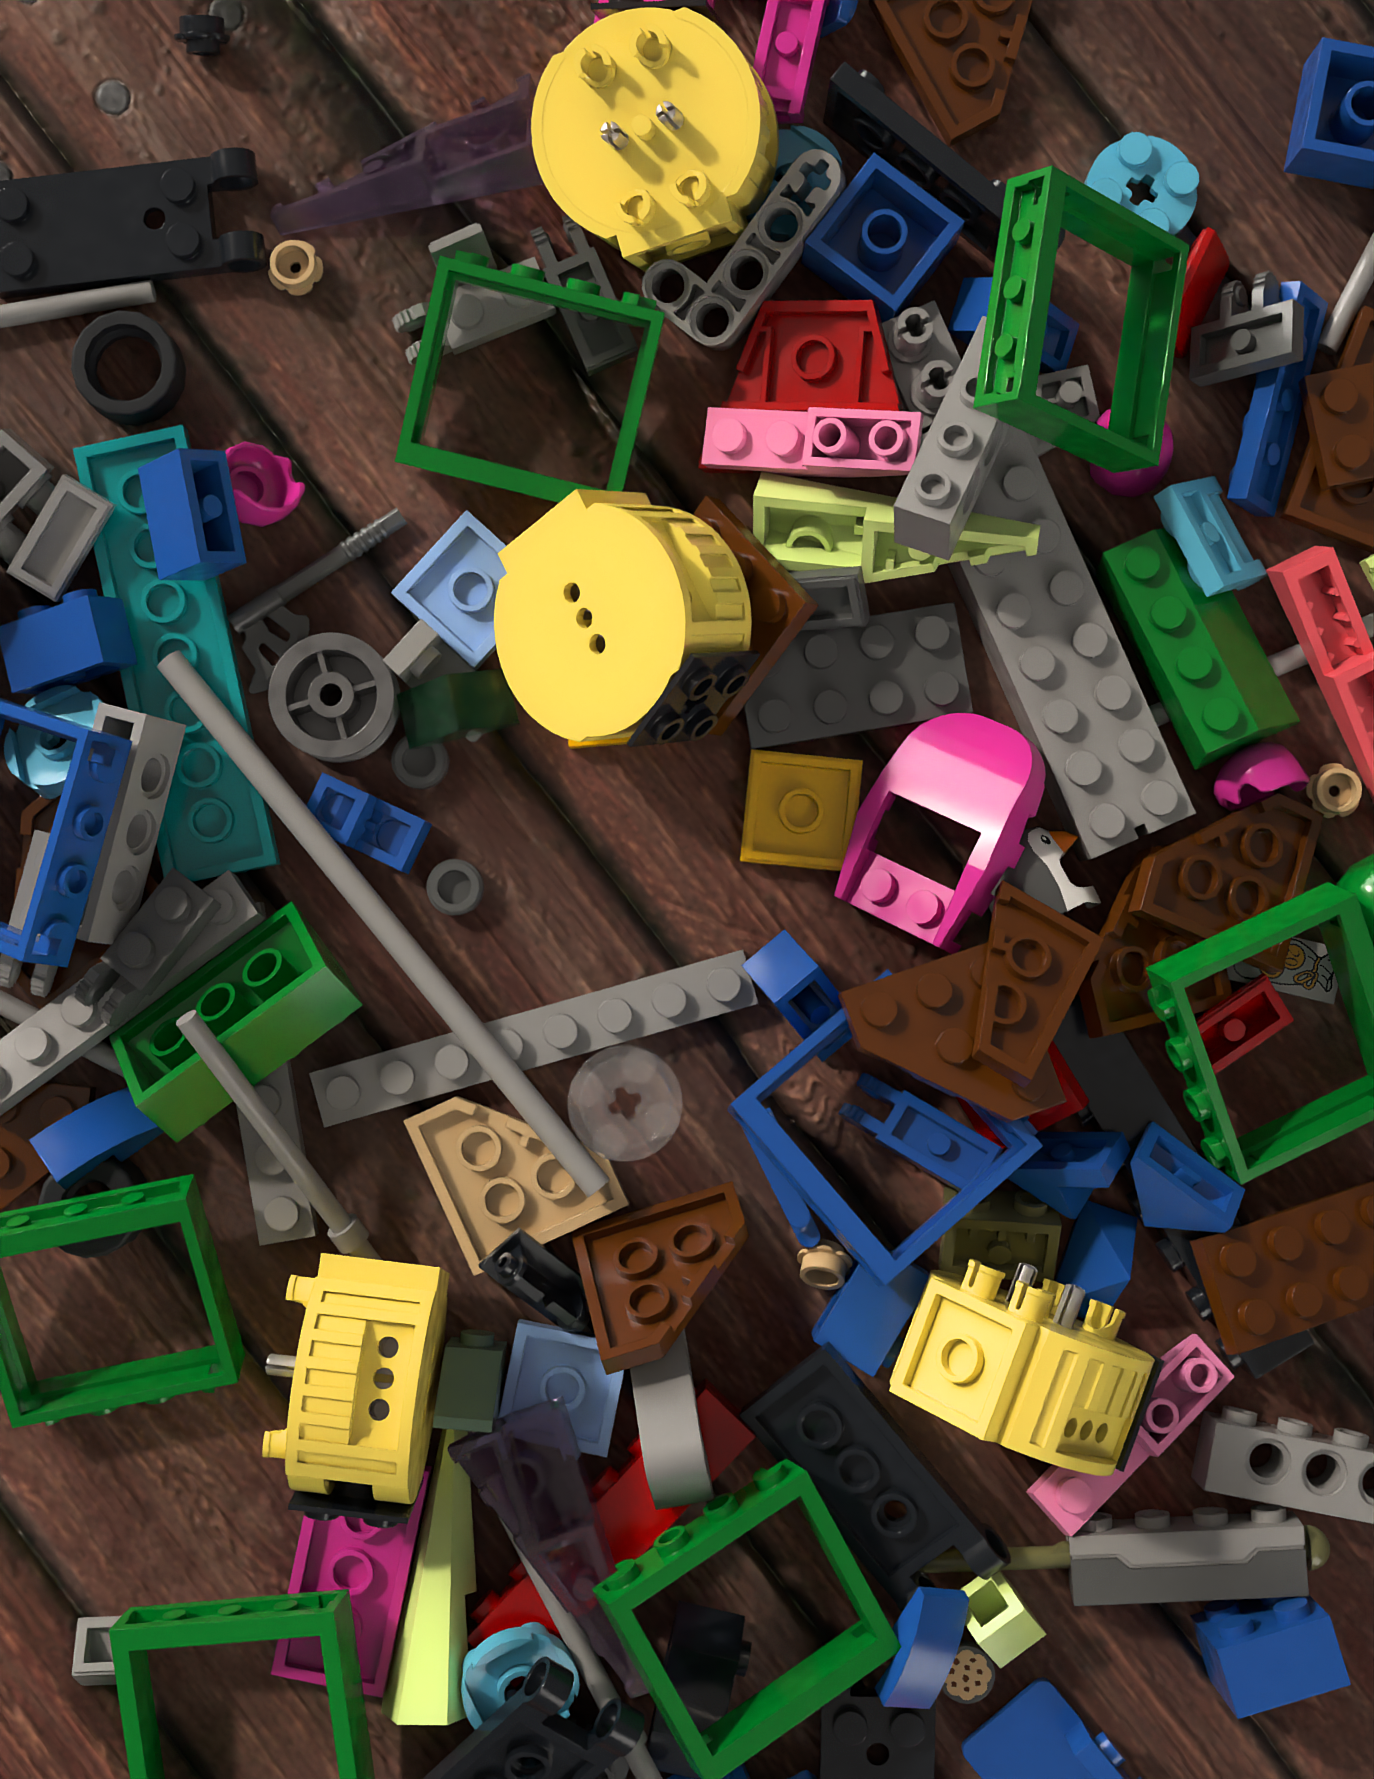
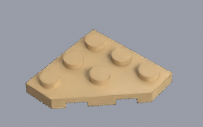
M455 1096L403 1121L474 1276L484 1272L479 1268L478 1264L519 1227L543 1245L629 1205V1200L607 1152L600 1148L579 1141L610 1179L593 1195L587 1197L524 1120Z

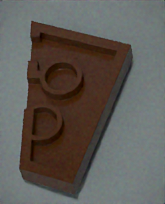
M1004 880L1000 882L995 890L972 1058L1025 1088L1032 1081L1104 938Z

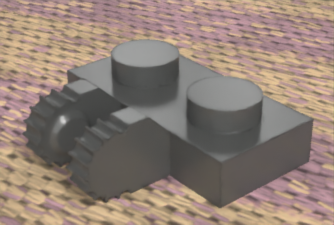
M1273 272L1259 273L1253 278L1254 283L1252 285L1254 289L1252 290L1251 311H1248L1247 290H1245L1241 281L1235 280L1223 284L1224 287L1221 288L1222 299H1220V319L1191 327L1189 380L1199 387H1204L1303 361L1304 307L1294 299L1280 302V287Z

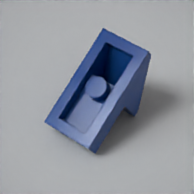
M1038 1132L1034 1136L1043 1147L1007 1179L1065 1217L1076 1219L1094 1188H1109L1131 1149L1123 1132Z

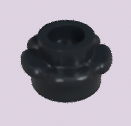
M212 15L180 16V33L174 34L175 41L186 44V54L196 56L220 55V45L227 44L230 41V36L225 34L224 18Z

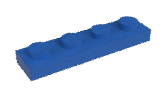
M1302 281L1281 282L1279 299L1280 302L1294 299L1304 307L1303 361L1256 373V384L1250 408L1243 420V436L1236 464L1231 469L1229 475L1227 499L1254 516H1275L1303 405L1298 382L1304 376L1311 374L1328 306L1327 301Z

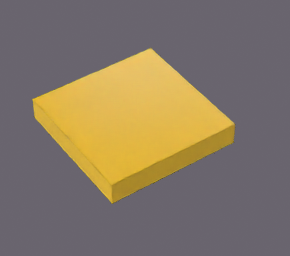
M751 749L740 862L841 872L858 812L863 760Z

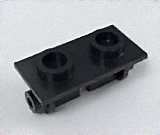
M520 1227L478 1264L480 1269L564 1331L574 1330L579 1332L587 1326L590 1314L586 1311L585 1302L587 1299L581 1274Z

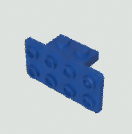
M1044 1677L1035 1679L965 1738L961 1745L965 1759L982 1779H1131L1120 1766L1126 1759L1104 1731L1095 1736L1053 1683Z

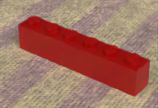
M705 1378L694 1389L711 1481L713 1482L748 1446L756 1435L740 1418V1411ZM639 1434L627 1447V1450L632 1455L617 1471L609 1465L597 1476L587 1489L592 1497L577 1512L570 1506L555 1520L548 1530L552 1539L542 1548L579 1620L598 1602L592 1588L617 1572L614 1565L626 1559L635 1560L643 1555L653 1545L655 1539L665 1532L691 1505L656 1510L646 1477ZM520 1558L509 1570L508 1574L513 1579L499 1594L490 1589L480 1598L468 1614L473 1621L467 1634V1641L474 1648L499 1631L521 1627L529 1622H538L544 1625L550 1634L562 1640ZM526 1677L514 1678L510 1683L516 1688Z

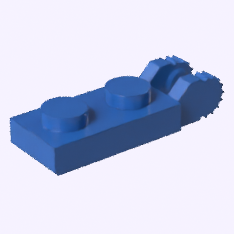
M865 1073L861 1074L856 1083L862 1089V1092L871 1098L894 1107L885 1123L872 1117L865 1110L854 1104L844 1103L838 1113L839 1116L858 1129L876 1137L875 1142L957 1191H961L995 1161L1003 1150L997 1144L906 1090L901 1093L872 1075Z

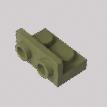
M945 1187L942 1198L943 1206L959 1191L952 1187ZM1024 1189L1017 1192L993 1190L942 1235L938 1260L939 1270L965 1277L969 1266V1259L980 1261L981 1265L1006 1273L1004 1279L1013 1280L1019 1263H1027L1038 1270L1035 1282H1043L1044 1278L1053 1280L1062 1228L1059 1212Z

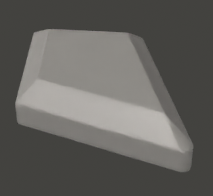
M1088 365L1038 376L1037 396L1093 423L1097 422L1100 414ZM1028 434L1038 457L1056 447Z

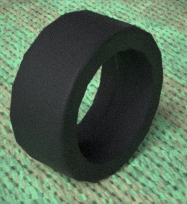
M115 311L99 316L82 330L73 347L71 371L77 390L97 412L118 424L140 426L159 420L175 407L185 388L186 366L181 349L157 321L140 312ZM127 337H139L151 343L158 351L162 363L161 375L154 388L143 397L131 401L118 400L108 395L100 386L97 376V365L104 351L114 342Z

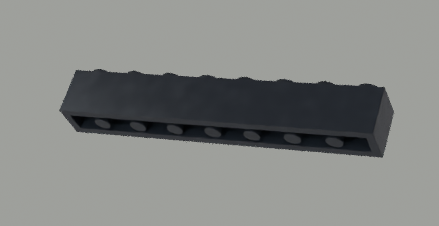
M1077 992L1053 1038L1055 1045L1090 1101L1084 1109L1074 1113V1115L1083 1127L1091 1123L1096 1132L1124 1133L1131 1150L1117 1174L1121 1172L1132 1189L1125 1197L1138 1219L1144 1224L1130 1162L1146 1126L1154 1121L1195 1153L1197 1151L1125 1034L1120 1032L1089 1039L1079 992ZM1237 1216L1234 1219L1232 1227L1241 1224ZM1155 1227L1162 1240L1155 1243L1162 1259L1173 1273L1181 1269L1192 1287L1185 1292L1191 1306L1203 1322L1211 1318L1217 1327L1190 1241L1216 1232ZM1304 1330L1247 1352L1234 1355H1226L1221 1337L1215 1340V1344L1233 1370L1241 1367L1252 1377L1258 1379L1313 1345L1314 1341L1308 1331Z

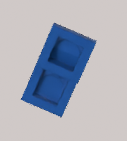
M323 772L306 805L335 841L406 874L410 873L432 826V823Z
M126 1087L97 1099L63 1117L29 1141L55 1181L62 1188L67 1189L112 1155L120 1162H123L164 1131L135 1106L129 1088Z
M918 1587L892 1627L901 1648L874 1688L884 1707L930 1709L950 1672L962 1638L969 1605V1598L964 1590Z

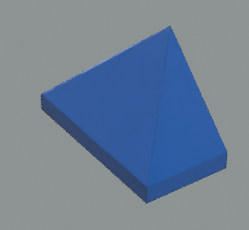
M1152 1121L1146 1126L1130 1162L1144 1226L1218 1233L1228 1231L1233 1225L1245 1189Z
M1090 1200L1086 1201L1074 1221L1054 1281L1061 1284H1074L1085 1290L1086 1293L1077 1315L1084 1319L1090 1306V1299L1113 1306L1130 1281L1137 1227V1217Z

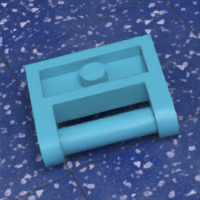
M1215 476L1173 484L1154 496L1161 511V521L1164 528L1177 540L1188 561L1187 569L1192 580L1203 589L1206 597L1237 589V591L1242 590L1267 576L1266 569L1261 560H1254L1224 506L1219 496L1223 490Z

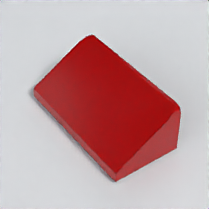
M1210 227L1201 231L1188 252L1174 357L1181 359L1186 356L1190 348L1191 327L1201 325L1229 268V256L1216 231Z
M1264 973L1195 1019L1214 1075L1294 1021L1279 994Z

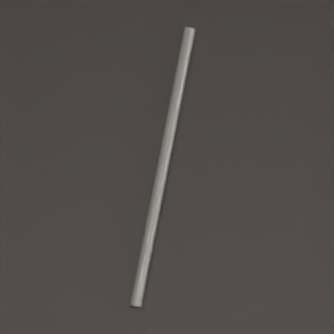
M177 650L166 656L157 666L159 671L587 1197H590L610 1180L609 1177L182 652Z

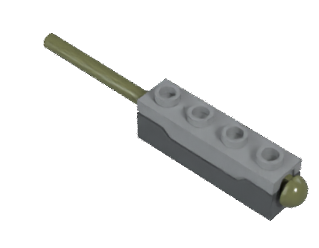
M1275 1504L1255 1505L1250 1508L1251 1513L1228 1514V1510L1222 1507H1200L1193 1510V1516L1170 1517V1513L1165 1510L1148 1509L1136 1512L1135 1519L1112 1520V1515L1109 1513L1095 1512L1072 1537L1065 1535L1066 1541H1061L1053 1546L1007 1547L1011 1556V1563L1002 1570L1068 1568L1069 1590L1074 1606L1309 1596L1307 1568L1309 1571H1314L1321 1568L1327 1562L1330 1555V1544L1328 1538L1320 1529L1312 1525H1303L1293 1511H1286L1285 1506ZM958 1549L944 1551L918 1570L923 1573L974 1572Z

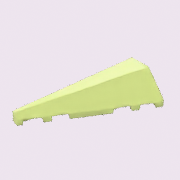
M761 472L753 495V535L787 571L862 566L865 584L931 573L936 571L938 565L969 560L970 565L973 566L985 564L990 556L1019 551H1025L1026 556L1037 555L1041 525L971 512L948 561L894 542V504L897 499L896 497L767 472Z
M442 1429L386 1691L382 1701L381 1713L397 1725H450L467 1718L460 1688L463 1676L462 1663L468 1653L465 1595L476 1592L477 1588L468 1431Z

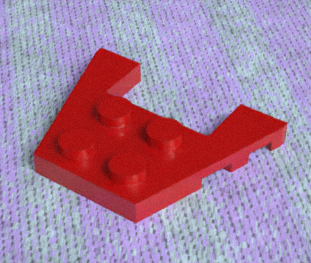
M873 300L763 301L736 369L739 373L727 401H722L720 408L808 412L809 407L903 411L878 306ZM702 453L699 458L698 468L705 473L753 474L752 470L708 468L701 464Z

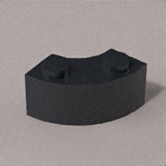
M679 1600L663 1668L699 1733H701L727 1714L735 1676L745 1677L752 1642L742 1640L745 1622L744 1615ZM654 1704L646 1748L657 1769L684 1777L701 1779L690 1767L659 1709Z

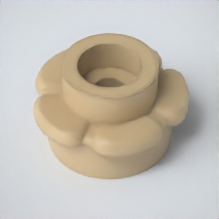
M284 241L276 246L270 255L268 275L272 284L278 290L286 289L294 296L304 295L312 290L314 282H318L322 278L323 262L319 257H316L314 247L305 241ZM299 264L301 269L299 272L293 273L291 272V266Z
M1330 763L1320 767L1317 775L1310 776L1311 780L1306 786V795L1309 799H1312V809L1323 813L1325 818H1333L1335 815L1345 817L1356 810L1362 795V785L1355 772L1344 768L1341 764ZM1331 786L1338 788V795L1335 797L1329 794Z
M819 1240L817 1245L810 1247L809 1250L801 1249L797 1255V1261L802 1264L800 1278L806 1284L824 1290L842 1287L845 1283V1277L850 1274V1267L853 1264L851 1257L844 1252V1248L830 1240Z

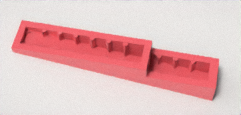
M1313 546L1266 569V572L1374 803V648L1334 547Z

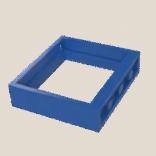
M0 698V736L6 719L76 743L23 930L0 921V953L22 962L68 968L133 741ZM93 748L92 758L88 760L90 749Z
M887 969L875 980L890 976L892 973ZM841 1008L729 1105L727 1111L876 1285L880 1287L886 1286L1043 1145L1034 1136L1038 1131L1027 1120L1029 1116L1006 1123L986 1113V1110L966 1101L1008 1149L889 1253L761 1104L849 1028L843 1008Z

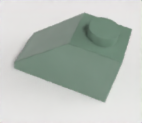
M477 1329L461 1330L460 1337L450 1338L444 1351L433 1428L492 1433L502 1403L507 1341L494 1340L495 1333Z

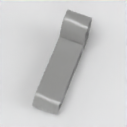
M811 149L802 153L792 163L707 282L682 263L673 259H662L654 262L645 272L642 280L644 297L657 300L655 306L657 311L665 312L666 318L706 347L724 351L735 346L756 319L762 302L771 299L802 256L806 239L846 189L847 180L838 161L832 154L821 149ZM812 171L818 175L826 171V176L831 182L826 190L816 186L811 191L812 186L807 181V177ZM794 193L802 202L805 200L813 210L809 216L804 213L796 202L790 200ZM782 215L795 216L798 221V229L795 236L784 243L773 241L770 235L773 222ZM751 261L761 263L763 278L760 284L751 290L739 289L737 284L739 269L745 263ZM680 274L684 280V291L681 297L674 302L664 303L660 296V286L663 280L670 275ZM724 308L729 316V324L726 331L717 337H708L703 328L705 316L713 309Z
M684 1328L664 1358L630 1368L643 1462L656 1510L714 1499Z

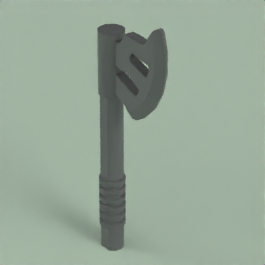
M397 507L381 518L373 520L372 524H367V527L361 528L352 537H347L346 541H341L338 546L277 586L269 588L227 616L235 630L240 635L242 633L246 635L242 650L255 668V673L249 685L250 693L257 694L269 690L270 679L276 666H272L261 653L260 647L262 644H265L274 651L280 660L289 648L309 635L310 624L308 616L293 614L285 608L287 602L348 562L354 561L357 556H362V553L368 552L371 547L374 548L377 543L380 544L383 542V539H388L391 534L405 526L407 522ZM270 617L290 633L288 641L286 642L269 632V628L263 620Z

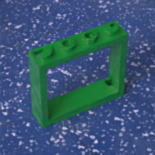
M1053 165L1007 179L973 408L1113 473L1159 466L1189 244ZM1060 227L1131 266L1108 429L1036 395ZM1173 257L1172 265L1165 262L1167 258Z
M456 250L455 259L439 256L395 462L558 503L576 489L603 490L423 445L458 283H463L644 329L607 489L603 490L624 492L665 321V312L655 310L657 300L641 297L638 294L623 292L622 301L599 296L600 285L574 278H568L566 287L544 282L546 272L519 264H512L510 273L488 268L489 257L473 252L467 253Z
M1326 882L1146 967L1152 988L1147 991L1149 1002L1157 1017L1165 1022L1170 1039L1165 1042L1167 1053L1177 1070L1183 1073L1188 1087L1187 1090L1183 1091L1185 1104L1194 1119L1201 1123L1205 1139L1200 1141L1203 1154L1210 1164L1217 1169H1221L1242 1185L1374 1120V947L1357 894ZM1319 925L1367 1075L1236 1138L1184 988Z
M194 1174L0 1213V1258L180 1222L215 1345L37 1381L0 1266V1391L12 1428L45 1422L46 1426H50L63 1418L86 1413L94 1416L105 1415L121 1406L141 1402L160 1404L172 1399L175 1395L200 1390L204 1393H214L216 1387L239 1382L245 1351Z
M784 1459L769 1470L760 1467L752 1475V1482L734 1494L725 1493L715 1497L703 1508L704 1514L685 1527L679 1525L666 1530L655 1539L652 1549L635 1560L626 1559L615 1564L617 1572L592 1588L593 1593L686 1760L701 1779H722L897 1654L901 1648L896 1635L808 1472L788 1459ZM793 1500H796L857 1612L860 1621L699 1733L634 1616L632 1609Z
M349 1589L129 1607L109 1629L130 1779H165L147 1650L320 1636L339 1778L375 1779Z

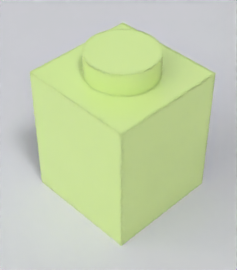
M1001 1571L988 1580L978 1576L960 1589L964 1590L969 1598L965 1625L978 1645L1000 1669L1047 1635L1018 1591Z

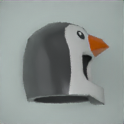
M1040 826L1024 829L1019 844L1025 847L1019 861L1014 869L1008 866L991 892L995 896L997 886L1004 880L1061 914L1083 903L1087 909L1101 904L1093 886L1076 887L1069 881L1060 865V859L1079 836L1067 831H1047ZM994 899L989 905L991 912L993 911Z

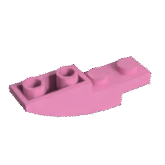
M708 407L701 464L708 468L762 471L792 477L852 478L908 475L920 450L924 414L921 412L809 407L808 412Z
M1191 1334L1160 1357V1359L1164 1360V1364L1124 1472L1115 1468L1111 1476H1096L1052 1464L1026 1491L1064 1535L1072 1537L1149 1456L1159 1457L1235 1377L1197 1334Z

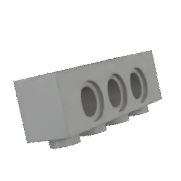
M982 316L894 504V542L948 561L1011 426L973 408L987 319L985 316Z
M99 702L93 728L133 742L76 939L112 945L140 908L186 725ZM93 748L90 749L88 760L92 758Z
M1223 1406L1222 1414L1203 1411L1191 1478L1204 1491L1374 1524V1487L1363 1489L1362 1485L1364 1474L1368 1469L1374 1467V1444L1368 1443V1435L1344 1428H1334L1333 1436L1312 1432V1424L1288 1417H1279L1277 1425L1256 1421L1257 1414L1255 1412L1233 1406ZM1270 1443L1272 1453L1268 1462L1260 1467H1251L1249 1459L1252 1450L1260 1444ZM1325 1454L1327 1466L1324 1472L1318 1477L1307 1478L1306 1467L1308 1462L1317 1455Z

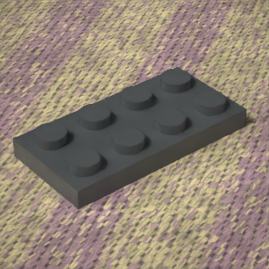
M955 602L870 616L867 626L799 631L744 705L751 749L760 750L924 723L946 714H972L973 708Z

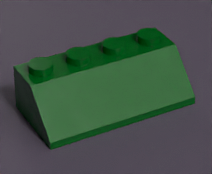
M1165 528L1154 529L1103 552L1095 575L1194 769L1197 770L1241 748L1298 724L1300 720L1232 590L1206 597L1203 589L1192 580L1187 569L1188 561L1177 540Z
M291 901L111 1034L109 1039L135 1106L174 1141L179 1142L233 1102V1099L177 1027L176 1022L181 1016L191 1010H196L254 1087L289 1059L297 1056L304 1048L332 1027L344 1021L363 1004L344 969L299 908Z

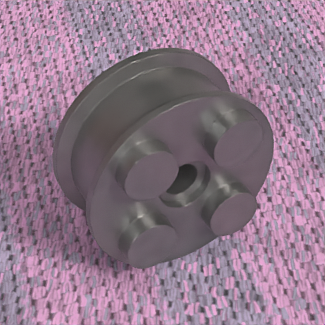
M329 632L312 635L289 648L276 664L268 691L270 712L281 734L301 751L328 762L342 763L355 761L379 749L394 731L401 709V693L394 672L382 661L384 658L364 641L342 633ZM334 690H341V701L337 705L329 706L328 696Z

